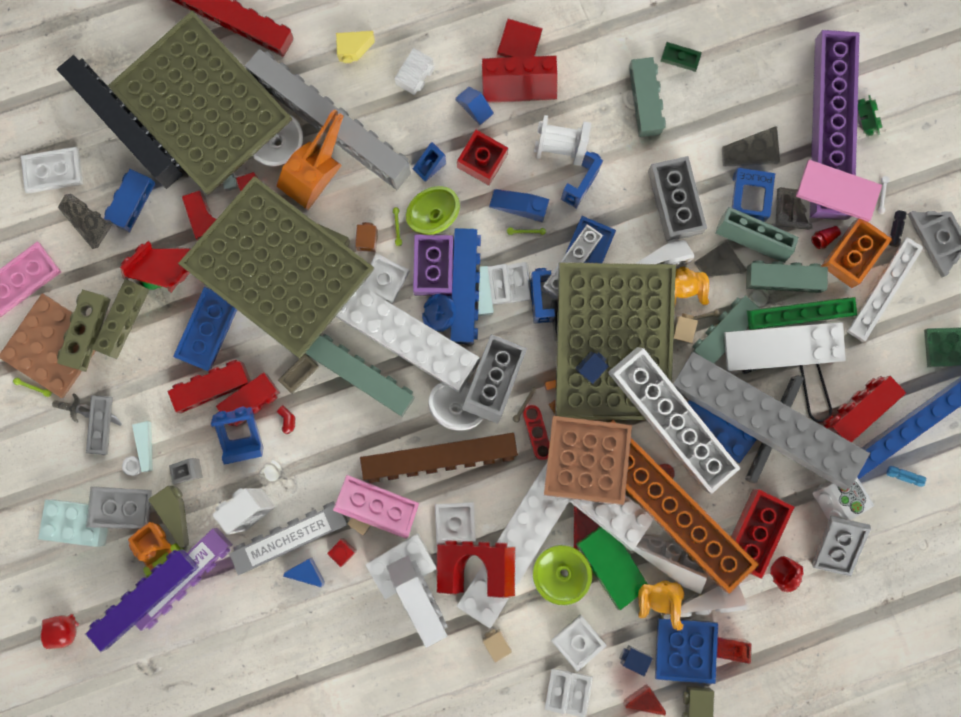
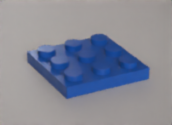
M658 618L655 679L716 684L718 623L680 619L683 627L681 630H676L671 624V619Z

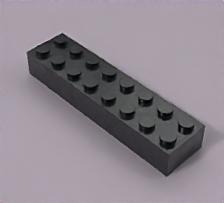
M73 54L56 69L163 187L169 188L183 175L179 170L181 166L83 58L78 60Z

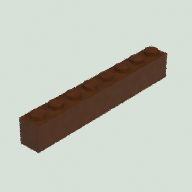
M513 432L360 457L363 480H368L370 484L380 482V478L387 477L388 480L399 479V475L407 474V477L419 476L418 472L426 471V474L438 473L437 469L445 468V471L457 470L456 466L458 465L470 468L476 467L477 462L489 465L494 464L496 459H502L503 462L513 461L514 457L518 456Z

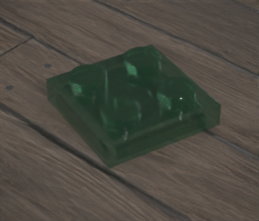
M961 327L925 329L927 367L961 366Z

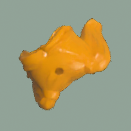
M684 266L676 269L675 304L676 297L687 298L697 294L699 302L702 305H708L710 302L708 299L709 278L704 272H694Z
M667 580L654 585H642L638 592L640 608L638 617L646 618L650 608H652L656 612L671 614L673 628L681 630L683 627L680 620L681 604L684 598L682 586L678 582L671 583Z

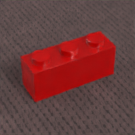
M263 372L216 405V408L219 412H230L239 407H252L253 413L256 414L262 409V405L275 401L280 392L268 374ZM246 420L228 423V425L239 426Z

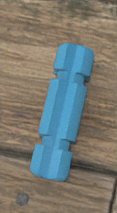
M889 466L886 474L890 477L913 483L919 487L925 486L926 477L916 475L895 466Z

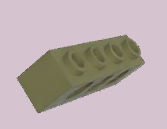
M127 279L124 280L92 347L93 350L118 359L149 293L148 289Z
M82 289L76 299L77 306L75 312L70 316V326L64 334L63 346L57 354L58 364L87 371L93 353L92 347L101 330L111 301L110 298ZM91 308V314L86 316V310ZM85 326V332L80 335V328ZM76 344H78L79 350L76 353H74L73 348Z

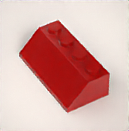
M557 55L482 58L483 96L487 102L557 100Z

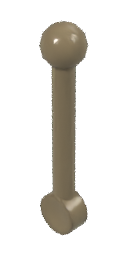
M715 310L713 313L694 316L693 320L713 316L719 317L721 312Z
M532 388L518 414L513 417L514 422L518 423L520 421L521 414L537 388Z

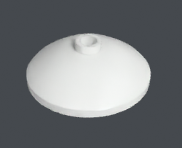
M291 116L293 120L253 155L258 162L270 167L283 166L291 155L303 146V131L293 116ZM281 141V144L277 146L276 143Z
M442 382L433 388L428 402L429 410L434 419L442 426L452 430H468L477 426L482 421V417L462 410L471 383L467 382L461 393Z

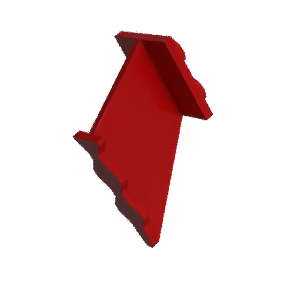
M149 241L145 244L142 243L136 248L134 255L122 261L120 270L123 279L128 280L132 278L168 288V291L172 293L175 287L190 274L178 263L191 248L152 249Z

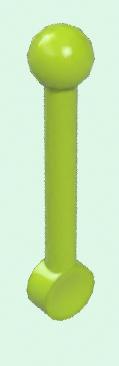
M395 207L392 210L395 215L396 246H401L403 242L400 239L398 218L400 210Z
M509 227L507 234L539 233L540 235H545L546 229L526 230Z
M19 378L13 379V383L15 385L20 384L27 388L41 392L45 397H50L52 395V392L48 389L44 390L36 386L30 385L28 383L21 381Z

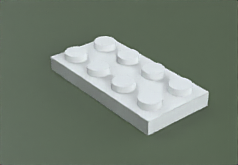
M626 495L624 505L577 499L570 500L572 504L629 550L635 549L654 521L645 510Z

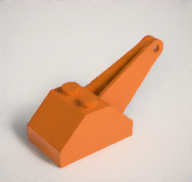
M336 109L329 114L314 141H309L291 155L282 167L276 187L307 210L311 208L342 166L331 157L344 117L341 113L338 114Z

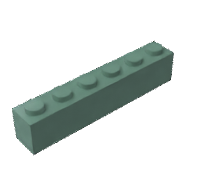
M326 334L320 335L306 351L308 356L401 417L404 416L415 399L412 395V390L405 386L400 388L396 385L397 381L389 375L386 378L380 375L381 370L373 365L368 367L364 364L365 360L358 355L351 356L348 354L350 350L343 345H334L332 343L333 339Z

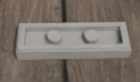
M91 395L86 453L108 454L113 397Z

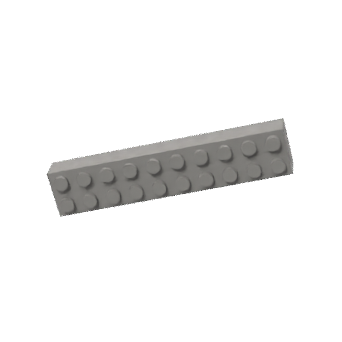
M259 49L245 65L246 69L268 93L319 132L334 109L338 111V114L341 113L344 117L335 144L395 190H398L411 174L410 165L405 155L402 153L397 154L386 141L384 143L381 142L377 134L371 130L369 132L363 128L364 125L359 120H352L343 108L340 107L338 109L335 107L334 102L327 96L323 98L314 86L306 85L301 76L298 74L293 75L289 72L290 69L284 63H277L271 53L268 51L264 53Z
M694 352L690 355L673 384L685 398L843 490L852 487L870 455L869 452Z

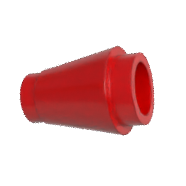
M833 226L817 231L811 237V241L817 249H825L841 235V230L838 226Z

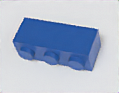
M129 169L128 173H125L122 178L120 188L115 191L111 205L106 208L104 219L110 224L130 233L156 183L151 178Z

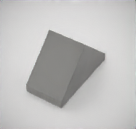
M189 458L169 465L172 484L203 478L199 459Z

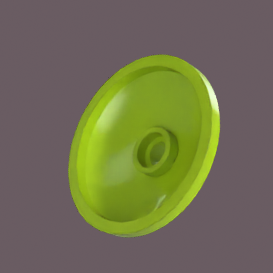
M434 186L427 188L417 194L409 203L406 210L407 224L414 232L421 235H433L442 232L457 218L460 211L459 198L448 187Z
M557 545L546 549L537 558L533 568V580L537 591L547 601L557 605H571L581 600L587 594L592 582V570L587 558L579 550L571 546ZM563 569L568 572L567 576L562 575L561 571Z

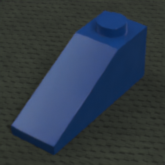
M494 189L489 207L543 223L549 199L528 193Z

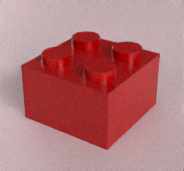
M475 130L457 160V168L490 186L508 156L509 148L482 132Z

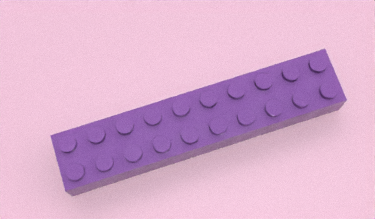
M822 30L815 39L811 160L856 176L860 32ZM810 202V218L848 220L852 217Z

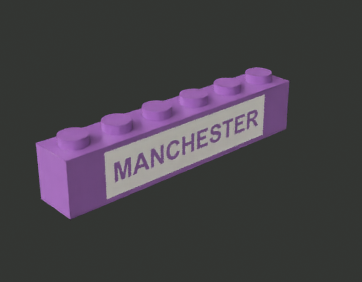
M212 528L188 552V555L199 568L135 624L140 631L153 628L158 623L157 618L161 614L166 615L173 608L171 605L176 600L180 601L187 594L186 590L190 586H196L202 580L200 576L205 571L209 573L216 566L215 562L219 558L223 559L230 553L231 550L229 548L233 544L218 528Z

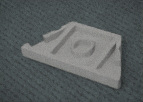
M912 211L908 213V217L942 278L947 276L953 265L961 258V228L953 213L949 211H942L941 213L935 211Z

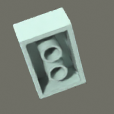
M48 499L44 503L38 539L100 547L106 544L108 528L86 527L87 503Z

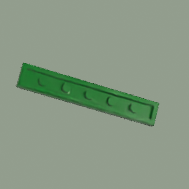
M856 297L747 311L749 330L857 316Z

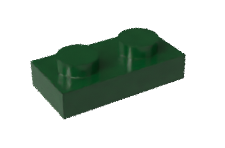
M666 42L660 61L696 72L702 52Z

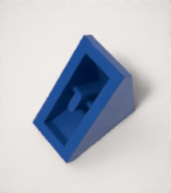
M471 87L466 88L455 98L480 126L494 114L483 94Z
M431 142L413 167V170L426 182L446 164V155Z
M313 558L307 559L286 571L283 577L318 587H323L325 584Z

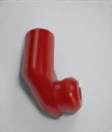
M282 405L276 412L283 418L282 432L290 434L295 429L296 418Z

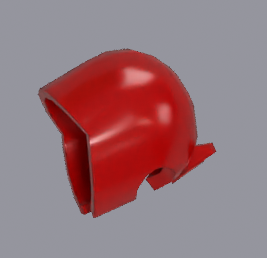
M74 614L69 616L59 615L42 620L41 642L45 649L64 648L72 644L77 633L76 627L79 626V622L75 620L76 617H73Z

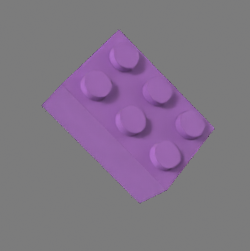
M415 235L414 296H432L434 294L452 296L453 235Z

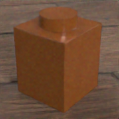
M363 222L362 225L357 224L355 244L357 251L376 252L378 229L373 223Z

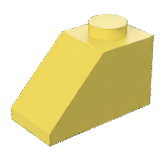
M374 32L336 33L339 62L352 63L353 61H358L375 43Z

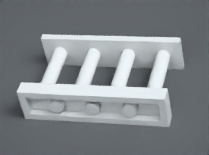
M544 115L543 122L539 121L537 133L541 134L540 141L535 142L534 152H538L537 159L541 158L542 151L571 156V158H574L573 165L581 166L589 141L591 123L583 122L582 128H578V130L547 125L548 116Z

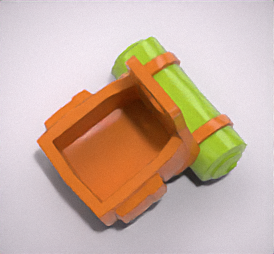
M153 522L146 524L128 539L129 547L134 556L145 564L143 572L147 578L152 574L151 570L159 563L164 564L168 560L166 557L172 551L184 549L180 548L177 543L171 545L167 541V535L161 526Z

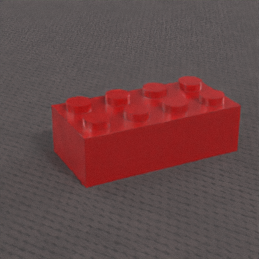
M891 375L886 377L880 376L877 379L872 378L865 384L866 388L862 392L859 390L851 397V402L841 405L834 417H828L823 422V427L852 443L901 399L906 392Z
M760 489L752 490L731 538L758 564L750 574L762 579L795 507Z

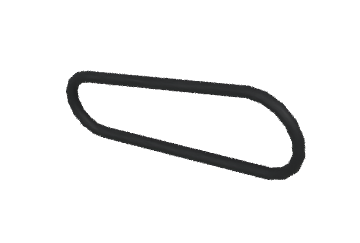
M816 364L829 406V415L823 420H818L811 414L803 365H800L801 376L804 378L803 387L808 414L813 421L823 423L832 415V406L820 365Z

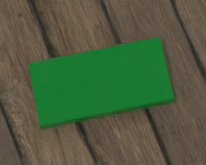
M601 526L576 544L580 552L587 558L591 569L617 610L621 611L635 600L642 585H648L624 545Z

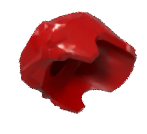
M781 556L775 560L770 568V574L774 579L772 581L782 592H792L800 586L804 572L803 566L798 562Z

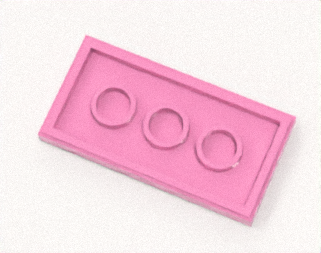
M808 160L796 197L869 222L872 218L882 185Z
M39 242L30 246L0 269V317L61 273V270Z
M346 475L333 511L407 539L419 503Z

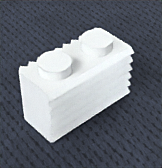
M413 48L395 76V84L413 95L416 94L417 90L420 92L425 84L424 79L427 75L430 76L434 70L433 59Z

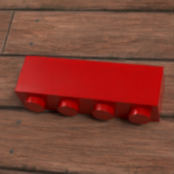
M233 360L226 363L224 368L216 367L209 370L207 375H196L190 378V382L185 384L180 382L173 385V389L167 392L175 412L184 413L237 391L248 384L251 380L245 364L241 361Z

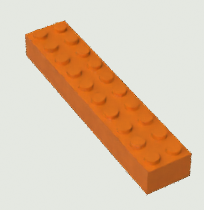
M631 438L626 492L727 594H730L758 564Z

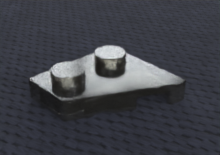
M783 187L777 189L775 226L805 230L812 229L813 225L808 222L805 212H807L806 208L801 202V198L796 197L797 189Z
M727 241L694 262L699 271L706 273L708 278L737 273L743 274L747 271Z

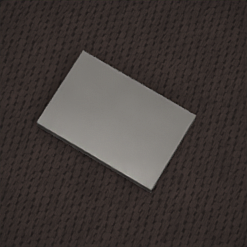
M90 487L86 527L141 529L149 523L151 503L148 499L151 498L152 490Z
M830 516L812 561V567L851 576L868 538L871 526Z

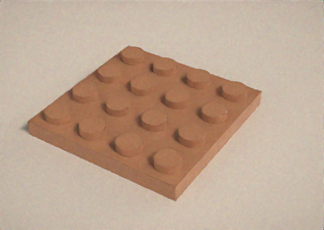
M42 293L1 351L0 359L55 395L64 398L82 372L81 370L57 363V354L63 346V337L69 329L70 316L73 312ZM85 326L80 328V335L85 332ZM76 344L73 348L74 353H76L79 350L78 344Z
M553 416L544 495L624 505L632 425Z

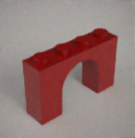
M254 172L236 178L240 192L254 176L258 178ZM200 190L182 196L194 236L197 240L216 221V218L212 217L205 195Z
M446 540L445 544L437 545V593H464L465 565L469 558L475 555L483 561L487 570V597H514L515 547H507L508 543H495V546H490V542H478V545H473V541H462L461 545L457 544L455 540Z

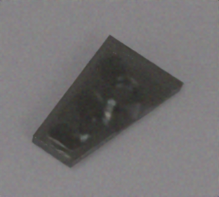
M777 126L723 146L721 148L723 166L778 164L780 162Z
M71 193L64 195L58 206L60 211L92 249L100 246L113 225V222L103 219L100 213L90 210L87 204Z

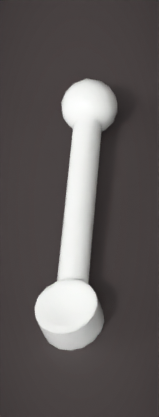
M887 176L881 179L883 184L880 207L877 210L880 214L885 212L886 185L890 180Z

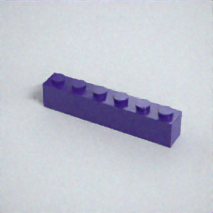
M184 549L172 551L166 557L168 560L164 564L159 563L151 570L152 574L148 578L144 577L135 584L136 589L132 592H126L120 598L121 602L118 605L109 607L104 612L106 615L101 620L98 618L89 625L90 630L85 635L100 652L109 649L199 568Z

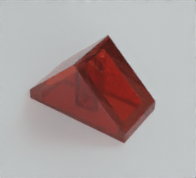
M718 637L717 658L751 664V642L746 639Z
M647 684L624 699L623 704L626 708L666 716L665 709Z

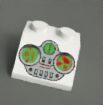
M856 478L852 487L846 490L829 481L820 485L812 493L828 520L830 516L852 520L874 506L858 478Z

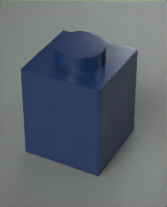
M590 351L575 370L593 384L609 366L605 363L607 359L599 352L595 354Z
M628 645L627 649L624 648L619 658L621 659L620 663L622 666L644 677L653 660L650 655Z

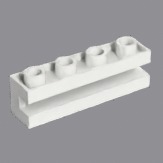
M586 225L560 263H585L603 235L589 225ZM558 266L542 289L544 293L554 300H558Z

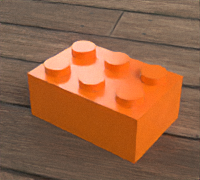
M858 218L851 223L821 267H828L829 273L850 288H854L863 281L892 238L871 223Z

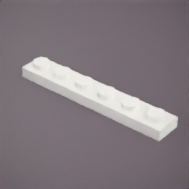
M908 237L902 241L847 330V333L862 342L867 340L923 249L921 245Z

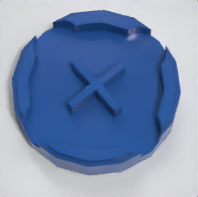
M434 294L428 298L423 307L425 308L424 313H422L424 324L437 332L447 330L453 324L456 316L454 301L444 294Z

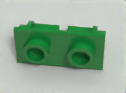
M868 95L869 100L867 101L865 99L858 100L860 118L868 117L861 120L863 133L867 137L874 135V131H877L878 135H880L879 129L883 128L881 118H876L875 111L878 110L876 99L872 100L870 95Z

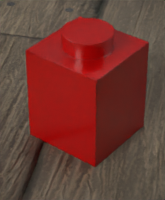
M342 538L327 554L340 567H343L357 551Z

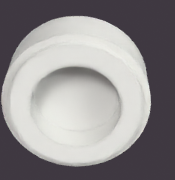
M130 456L123 461L122 469L125 474L136 476L141 473L139 457Z

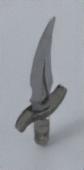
M74 393L72 394L74 397L73 404L57 400L52 402L54 408L70 411L71 418L76 423H78L77 413L89 418L90 406L86 403L80 404L79 397ZM111 413V422L121 426L122 423Z

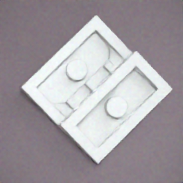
M526 262L487 267L492 304L532 300L528 265Z
M552 669L545 710L586 717L593 677Z

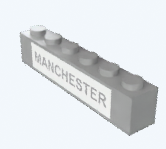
M333 501L324 505V510L317 512L315 509L306 513V518L300 521L296 518L287 522L288 526L283 529L278 526L270 530V535L263 537L261 534L252 538V543L246 546L245 543L233 547L234 551L229 553L237 574L241 575L347 526L348 520L346 515L333 511L335 506Z

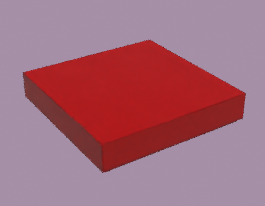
M507 19L497 55L504 57L535 56L543 28Z

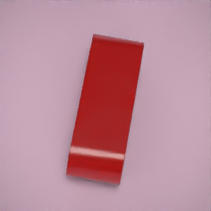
M529 405L523 411V419L532 451L538 460L548 459L550 442L542 414L537 406ZM529 409L536 411L537 417L531 420L527 417L526 413ZM533 428H540L542 430L540 438L533 437ZM540 446H544L548 450L545 457H540L537 453V449Z

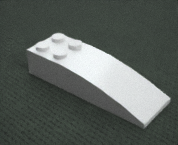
M843 322L724 332L727 371L846 361Z

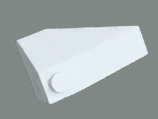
M673 239L635 264H676V268L687 266L695 257L685 240Z
M643 535L634 551L681 586L701 594L708 574L675 540L671 543L665 542L659 537Z
M714 584L702 590L701 594L697 593L683 600L681 604V617L691 616V612H695L697 615H708L711 613V610L726 613L746 610L748 608L739 585L730 594H727L718 584ZM660 613L664 619L671 618V614Z

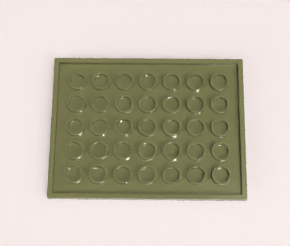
M193 11L188 13L108 85L207 195H210L293 120Z
M255 176L178 263L299 359L302 358L374 271V267Z
M558 264L555 416L584 420H646L608 372L634 349L639 347L646 350L672 383L676 264ZM590 351L595 354L597 352L602 354L607 359L605 363L609 366L593 384L575 370Z

